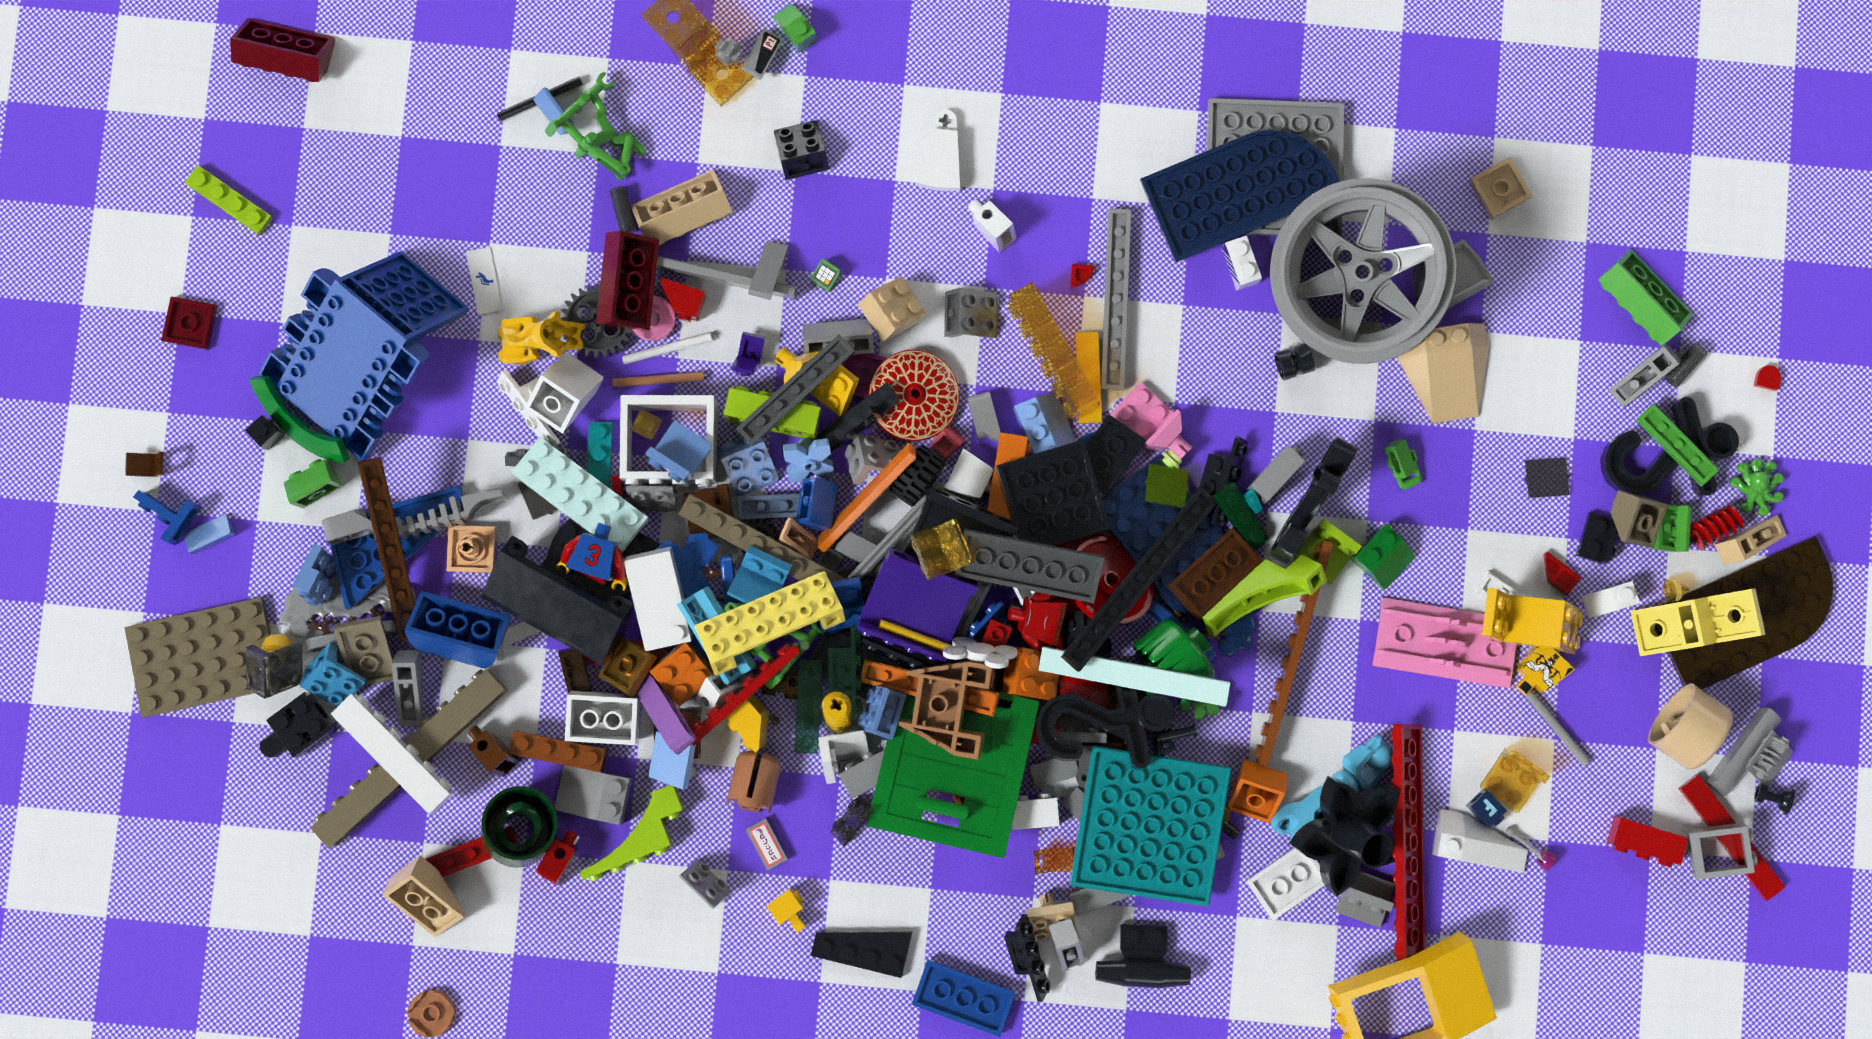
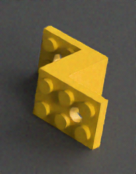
M1488 588L1482 635L1500 643L1552 648L1566 654L1575 655L1576 649H1579L1580 646L1578 627L1582 626L1583 613H1580V608L1567 601L1508 595L1498 589Z

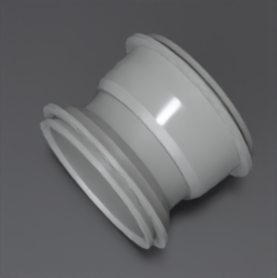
M1372 178L1345 180L1313 193L1287 218L1277 236L1272 251L1270 263L1271 288L1275 303L1283 320L1292 332L1310 348L1326 357L1341 362L1353 364L1378 363L1398 357L1411 350L1425 339L1440 322L1448 308L1455 287V250L1443 220L1432 206L1418 194L1406 187L1385 180ZM1368 212L1355 246L1325 227L1329 222L1351 213ZM1384 216L1392 218L1403 225L1412 234L1418 245L1382 251ZM1314 239L1335 267L1301 283L1302 260L1309 243ZM1342 251H1348L1352 254V259L1349 263L1344 264L1338 260V255ZM1383 259H1388L1393 264L1389 272H1383L1379 269V263ZM1424 261V287L1418 302L1413 307L1390 278ZM1361 267H1364V270L1368 269L1370 272L1366 274L1365 279H1361V276L1359 278L1356 276ZM1354 290H1361L1364 293V299L1359 303L1353 302L1350 298ZM1344 293L1341 330L1321 320L1311 309L1306 299ZM1370 299L1403 319L1394 326L1380 332L1357 334Z

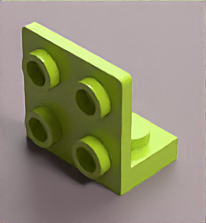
M1326 519L1319 521L1294 555V559L1296 560L1300 555H1303L1315 561L1316 558L1313 557V552L1316 544L1320 545V542L1324 540L1332 542L1333 547L1325 571L1326 583L1332 584L1352 555L1357 554L1362 546Z

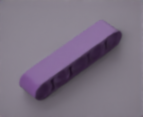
M648 672L636 695L665 743L675 754L679 755L696 740V736L673 699L653 675Z

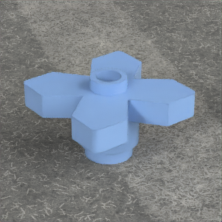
M803 438L798 444L783 445L785 461L791 463L787 466L790 483L803 481L810 472L820 478L834 476L833 462L827 458L831 455L828 438L819 440Z

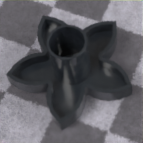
M1327 776L1320 795V808L1324 817L1305 824L1289 842L1306 857L1313 860H1321L1320 875L1326 889L1336 897L1346 891L1355 881L1359 874L1361 863L1368 868H1378L1395 862L1393 859L1395 841L1390 834L1381 829L1393 816L1399 799L1400 789L1390 783L1370 786L1358 795L1346 783L1337 778Z

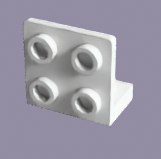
M851 730L844 734H828L818 738L827 784L836 783L835 774L839 773L838 761L862 758V756L869 753L864 730Z

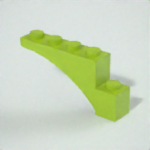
M1300 555L1286 569L1265 559L1202 617L1208 633L1215 637L1239 618L1267 604L1303 594L1312 596L1327 581L1323 566L1303 555Z
M668 785L651 792L652 799L633 832L608 856L594 865L579 871L582 880L589 878L590 882L604 877L602 872L611 869L612 873L625 869L624 864L632 860L634 865L647 860L646 855L655 852L656 856L668 852V846L672 845L673 842L663 818L667 817V820L670 821L680 817V811L685 810L677 787Z

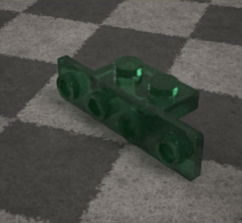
M851 624V647L828 648L829 693L842 692L846 695H851L852 719H857L858 713H862V699H857V690H862V678L857 676V667H861V653H857V643H861V632L856 629V624Z
M800 659L798 661L795 753H818L819 726L822 723L820 703L823 700L821 660Z

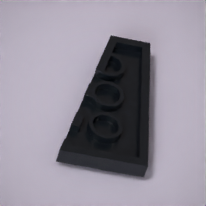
M913 931L816 932L811 956L902 978Z

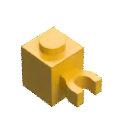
M789 888L767 905V908L779 925L789 920L797 933L806 926L797 915V912L804 908L802 904L804 899L798 890L793 892Z

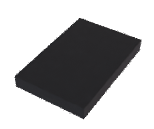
M1108 414L1086 445L1100 494L1104 497L1108 496L1146 442L1144 438L1110 414Z

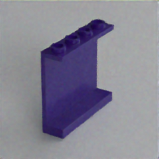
M889 547L859 617L858 630L867 637L872 638L875 636L881 638L886 644L903 646L910 653L916 654L919 652L926 655L932 661L938 662L941 660L946 662L947 658L943 656L942 651L879 629V623L882 619L950 644L970 596H975L978 590L977 580L955 576V571Z

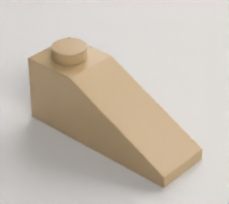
M1775 515L1730 535L1714 545L1723 565H1728L1750 558L1787 535L1778 515Z

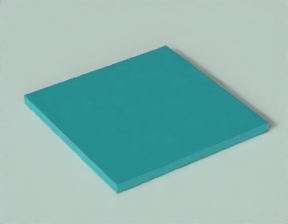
M1092 745L1070 886L1209 907L1231 767L1150 754L1148 767L1144 770H1136L1131 766L1127 750Z

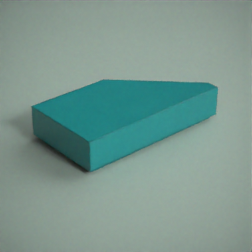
M1253 488L1243 495L1255 515L1263 510Z

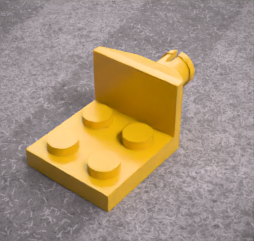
M786 347L782 348L775 357L777 358L774 361L786 370L784 384L821 350L795 356ZM841 365L810 394L841 417L847 412L859 378Z

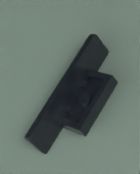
M885 383L821 431L817 437L819 439H829L830 451L832 453L845 442L855 439L861 430L876 423V419L899 403L900 399L890 383Z
M1235 436L1229 457L1209 453L1199 487H1202L1214 498V495L1229 482H1235L1236 484L1242 474L1241 465L1243 458L1246 457L1248 452V442L1239 436ZM1217 502L1211 524L1224 529L1228 518Z
M1022 914L1015 926V931H1007L1004 939L1015 974L1029 975L1037 1002H1043L1046 994L1050 991V981L1047 979L1045 965L1039 954V945L1033 934V925L1029 921L1028 914Z

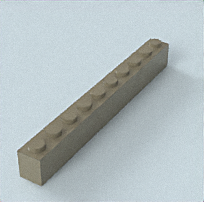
M480 669L471 677L473 681L467 687L462 685L454 692L455 697L450 702L445 701L436 709L438 711L436 715L432 718L430 716L425 718L419 724L420 729L415 734L411 732L402 739L406 745L411 744L418 750L419 755L417 756L423 762L425 760L430 762L508 691L506 686L490 669H485L484 671ZM375 764L366 772L368 776L364 780H357L349 787L350 792L345 797L339 796L332 802L333 808L327 813L323 811L313 820L315 824L310 829L328 849L335 848L402 787L381 765Z

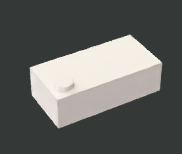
M672 546L626 556L624 565L645 651L692 641V629L677 604L684 600Z

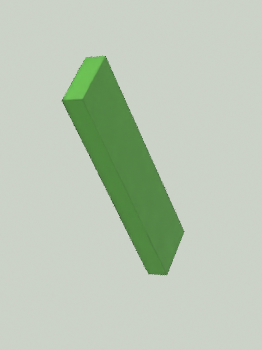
M1654 403L1636 419L1642 428L1701 487L1720 471Z

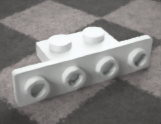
M507 370L503 371L497 380L500 390L507 394L515 410L519 411L524 417L527 426L538 437L543 438L553 447L557 448L560 441L548 426L549 424L524 408L539 378L537 377L519 387Z

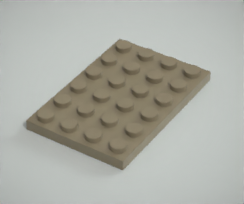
M262 597L124 627L141 718L281 688L277 668L266 666L259 656L265 638L271 635L264 598Z

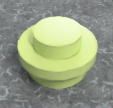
M1169 449L1166 453H1162L1164 456L1162 461L1171 470L1174 467L1177 470L1180 468L1179 465L1182 463V460Z

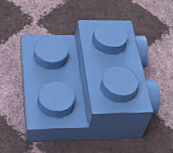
M316 544L312 546L292 585L299 591L298 595L305 598L304 601L317 607L319 604L323 605L325 600L331 596L333 584L327 577L334 571V559L323 547Z

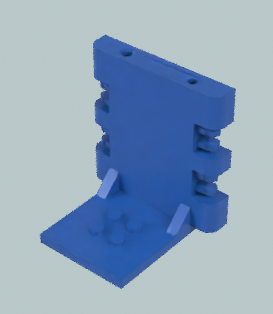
M402 251L342 277L326 268L313 271L301 293V296L307 300L306 307L310 311L303 310L301 314L298 313L288 317L282 331L288 335V342L291 345L284 344L283 348H276L270 351L258 373L260 376H270L276 389L334 438H342L346 449L360 461L366 460L371 456L383 435L381 419L395 415L403 401L402 389L398 384L406 386V384L415 381L429 357L428 351L419 342L427 334L465 316L470 309Z

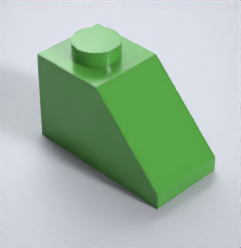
M792 4L773 16L775 22L798 53L817 41L816 32Z

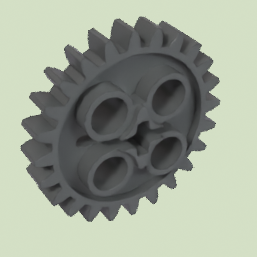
M597 284L596 290H592L591 286L587 285V292L579 288V296L571 293L573 301L565 300V304L569 308L561 309V313L566 315V317L561 319L574 323L593 322L594 317H597L600 285ZM580 308H587L590 314L586 318H580L577 316V311ZM595 323L585 325V329L581 331L580 335L583 349H579L576 352L579 354L582 350H585V357H588L592 352L595 359L598 358L599 353H602L604 358H607V351L616 355L615 347L623 350L621 342L629 343V339L625 335L633 334V330L617 328V333L610 336L604 331L607 327L605 325H600L599 327H596ZM585 330H592L595 333V337L587 341L583 339L582 334Z

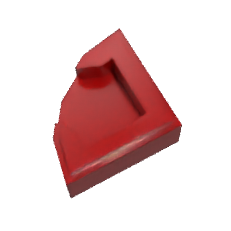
M1072 264L1070 288L1085 284L1092 276L1095 265Z

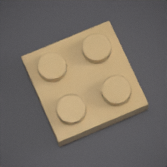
M1510 157L1469 180L1491 219L1532 197L1530 190Z

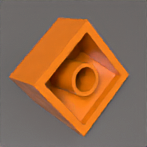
M1244 759L1237 772L1226 809L1271 824V820L1286 793L1288 773Z

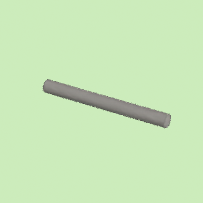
M1531 690L1527 695H1524L1583 766L1588 765L1591 762L1589 757L1535 693Z

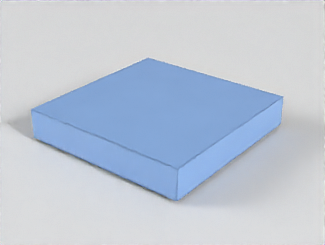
M657 731L648 777L680 789H688L696 744L694 746L691 744L681 754L677 755L668 747L659 731Z

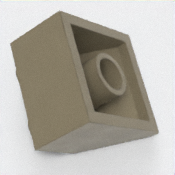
M1618 490L1613 500L1611 515L1621 541L1653 548L1668 504L1645 496Z

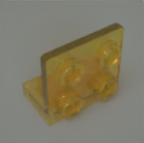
M956 518L936 527L910 535L912 548L918 556L921 570L927 580L974 563Z
M1505 748L1481 782L1480 788L1488 790L1497 800L1514 812L1519 813L1539 783L1546 784L1550 775L1513 749Z

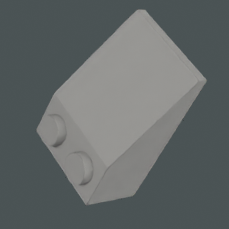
M564 765L555 810L621 825L624 821L633 778Z

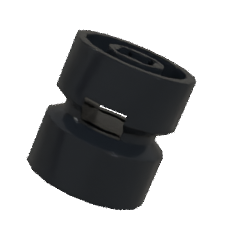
M1305 343L1293 347L1292 351L1285 349L1274 353L1276 367L1283 381L1296 377L1298 372L1303 375L1315 371L1312 352Z

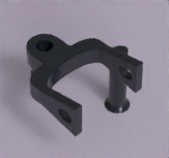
M1194 723L1192 726L1172 730V725H1170L1164 732L1150 734L1154 755L1165 756L1167 752L1176 751L1177 748L1172 741L1173 739L1191 735L1197 737ZM1167 743L1169 747L1164 748L1163 744Z

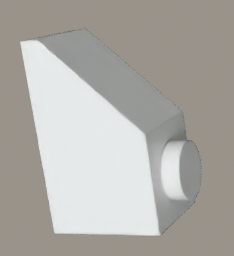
M1633 581L1581 596L1588 618L1640 603Z

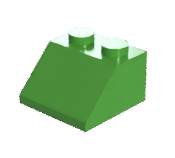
M315 460L308 465L309 468L305 471H296L288 476L289 480L283 483L291 505L305 508L343 486L329 461Z

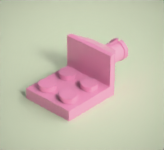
M1142 382L1110 413L1111 416L1146 440L1142 446L1145 450H1165L1168 448L1181 460L1193 447L1180 435L1182 432L1181 412L1178 409L1175 412L1169 409Z

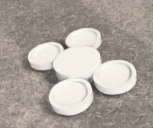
M956 637L952 640V646H947L943 649V656L954 660L967 657L975 662H985V665L991 668H1005L1008 666L1009 659L1017 657V649L1007 645H1000L994 648L986 643H976L974 639L969 637Z

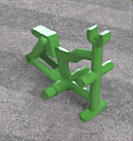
M602 72L597 77L596 84L586 93H582L577 101L548 124L545 133L552 137L562 126L578 143L575 152L577 158H582L587 154L614 173L618 180H623L631 170L629 165L632 150L641 157L644 156L646 150L629 131L618 135L608 122L605 115L607 109L598 94L602 90H610L615 82L603 83L602 79L606 73ZM592 101L598 111L595 118L602 131L597 134L590 132L584 137L570 123L569 119L575 114L580 113L582 108ZM609 141L613 147H622L619 161L599 146Z
M729 602L722 609L724 612H727L746 603L734 604ZM817 622L809 625L810 631L808 633L798 629L782 636L784 638L791 635L800 640L798 644L800 653L765 683L768 688L772 689L783 679L786 672L809 648V645L817 635H823L822 630L817 627ZM767 643L748 650L752 658L758 655L764 661L769 658L771 660L774 659L764 649Z

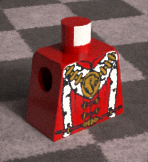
M567 830L561 841L555 839L535 870L536 873L559 886L577 855V851L573 848L580 837ZM559 851L566 852L564 858H556Z

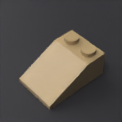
M421 855L393 874L382 896L434 937L465 916L463 909L438 869Z

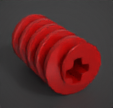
M1725 505L1722 507V510L1718 509L1714 514L1711 513L1706 518L1699 519L1698 523H1692L1690 525V534L1696 546L1701 551H1704V542L1708 546H1713L1712 538L1720 542V534L1728 538V529L1735 534L1737 533L1736 525L1743 529L1744 524L1736 509L1730 505Z

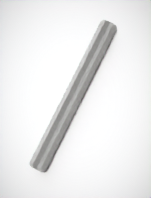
M923 496L852 571L847 579L859 577L861 582L887 554L889 547L893 548L916 523L927 496Z

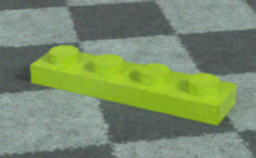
M199 165L195 167L184 182L259 236L273 219L271 215Z

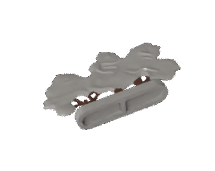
M337 572L331 578L333 584L331 596L325 600L323 605L319 604L315 607L304 601L305 598L299 596V591L293 587V591L284 600L285 610L280 614L281 619L279 622L289 626L291 635L295 638H303L311 628L321 630L323 635L312 637L305 641L308 653L321 652L330 641L338 645L335 633H332L329 626L335 617L345 616L349 621H354L364 613H369L371 617H382L385 612L392 613L385 580L350 610L345 609ZM412 588V593L416 604V596L414 589ZM378 604L382 605V610L380 611L377 608ZM314 614H318L319 616H321L323 618L324 625H322L321 622H318L317 624L313 620L312 616ZM330 614L331 618L327 621L326 616ZM309 620L312 622V625L307 626L306 621ZM383 621L387 636L397 633L395 621Z

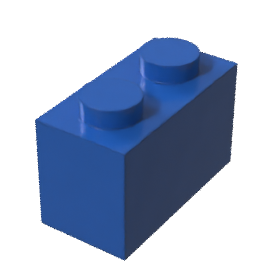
M818 477L803 479L796 522L801 526L817 531L831 529L834 521L835 502L838 497V484Z

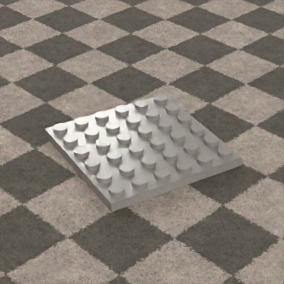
M1208 99L1206 151L1257 131L1291 132L1305 138L1306 141L1317 149L1319 148L1331 162L1339 181H1343L1344 103ZM1342 216L1325 225V227L1342 237ZM1288 217L1245 235L1278 236Z

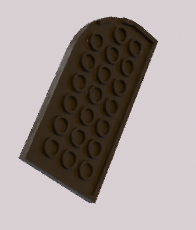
M1812 536L1661 604L1666 605L1756 589L1766 635L1667 652L1683 686L1692 683L1700 689L1709 687L1797 647L1808 640L1819 629L1831 605L1833 581L1829 563L1816 536ZM1736 609L1732 611L1734 621L1739 622L1741 618L1740 612ZM1657 623L1655 628L1659 636H1661L1663 628Z

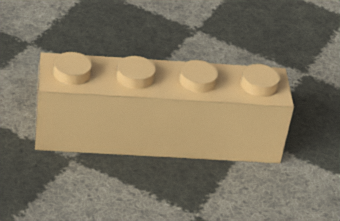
M714 169L630 205L643 236L660 239L659 246L672 238L681 237L688 231L704 227L707 223L716 219H722L727 214L733 212Z

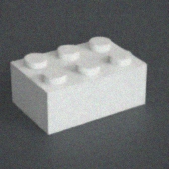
M569 692L567 694L565 741L636 745L639 741L641 701L636 694L634 697H631L628 694Z

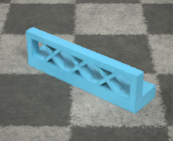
M709 586L697 591L677 604L702 647L703 645L695 625L725 613ZM692 602L696 609V615L691 613L686 604ZM748 651L734 656L737 665L736 668L732 669L734 674L729 676L727 671L719 674L725 685L757 666Z

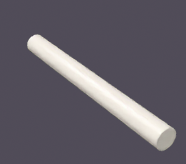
M709 332L622 356L625 365L713 340Z

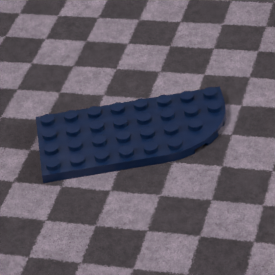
M1262 130L1244 135L1140 178V183L1175 264L1289 217L1313 193L1340 182L1331 162L1319 148L1317 149L1306 141L1305 138L1297 134L1274 130Z
M1161 454L1111 491L1107 497L1102 498L1111 529L1107 530L1135 565L1193 495L1173 469L1171 470L1162 461L1163 457ZM1209 514L1151 584L1161 598L1175 612L1194 621L1197 620L1167 586L1224 535L1219 527L1211 524L1212 518ZM1263 607L1244 615L1233 622L1232 625L1250 618ZM1203 618L1197 621L1200 622V624L1205 625Z

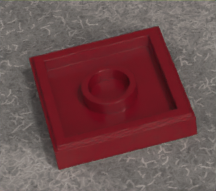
M171 296L161 341L208 350L218 306Z

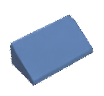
M544 87L533 99L549 122L564 112L547 87ZM569 119L570 123L574 126L573 121ZM562 126L557 130L559 135H563L566 132Z
M227 514L184 533L187 549L190 554H196L236 535Z

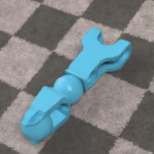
M1376 735L1366 744L1359 745L1345 755L1342 760L1344 770L1334 773L1332 777L1346 783L1356 792L1359 787L1363 789L1364 787L1373 786L1382 778L1386 769L1392 764V748L1387 742L1382 741L1380 735ZM1367 763L1368 767L1360 771L1361 768ZM1323 786L1316 788L1302 801L1292 802L1283 806L1271 820L1273 830L1281 835L1291 833L1292 839L1295 833L1305 824L1312 820L1322 819L1324 816L1320 808V795Z

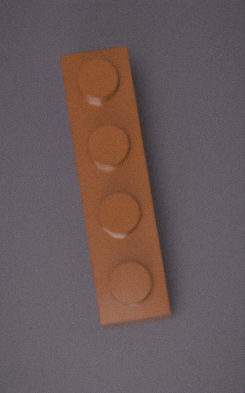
M513 731L508 754L604 772L609 749L523 731Z

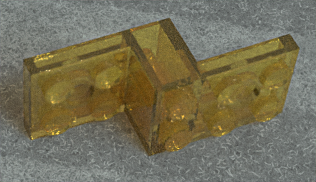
M657 0L641 14L642 19L673 51L675 59L720 107L754 78V76L741 69L743 63L740 60L737 65L732 62L729 66H726L715 57L717 51H715L714 46L720 38L722 39L721 34L689 0ZM670 13H678L680 18L677 22L670 23L667 20ZM721 69L728 72L727 78L724 80L717 79V71Z

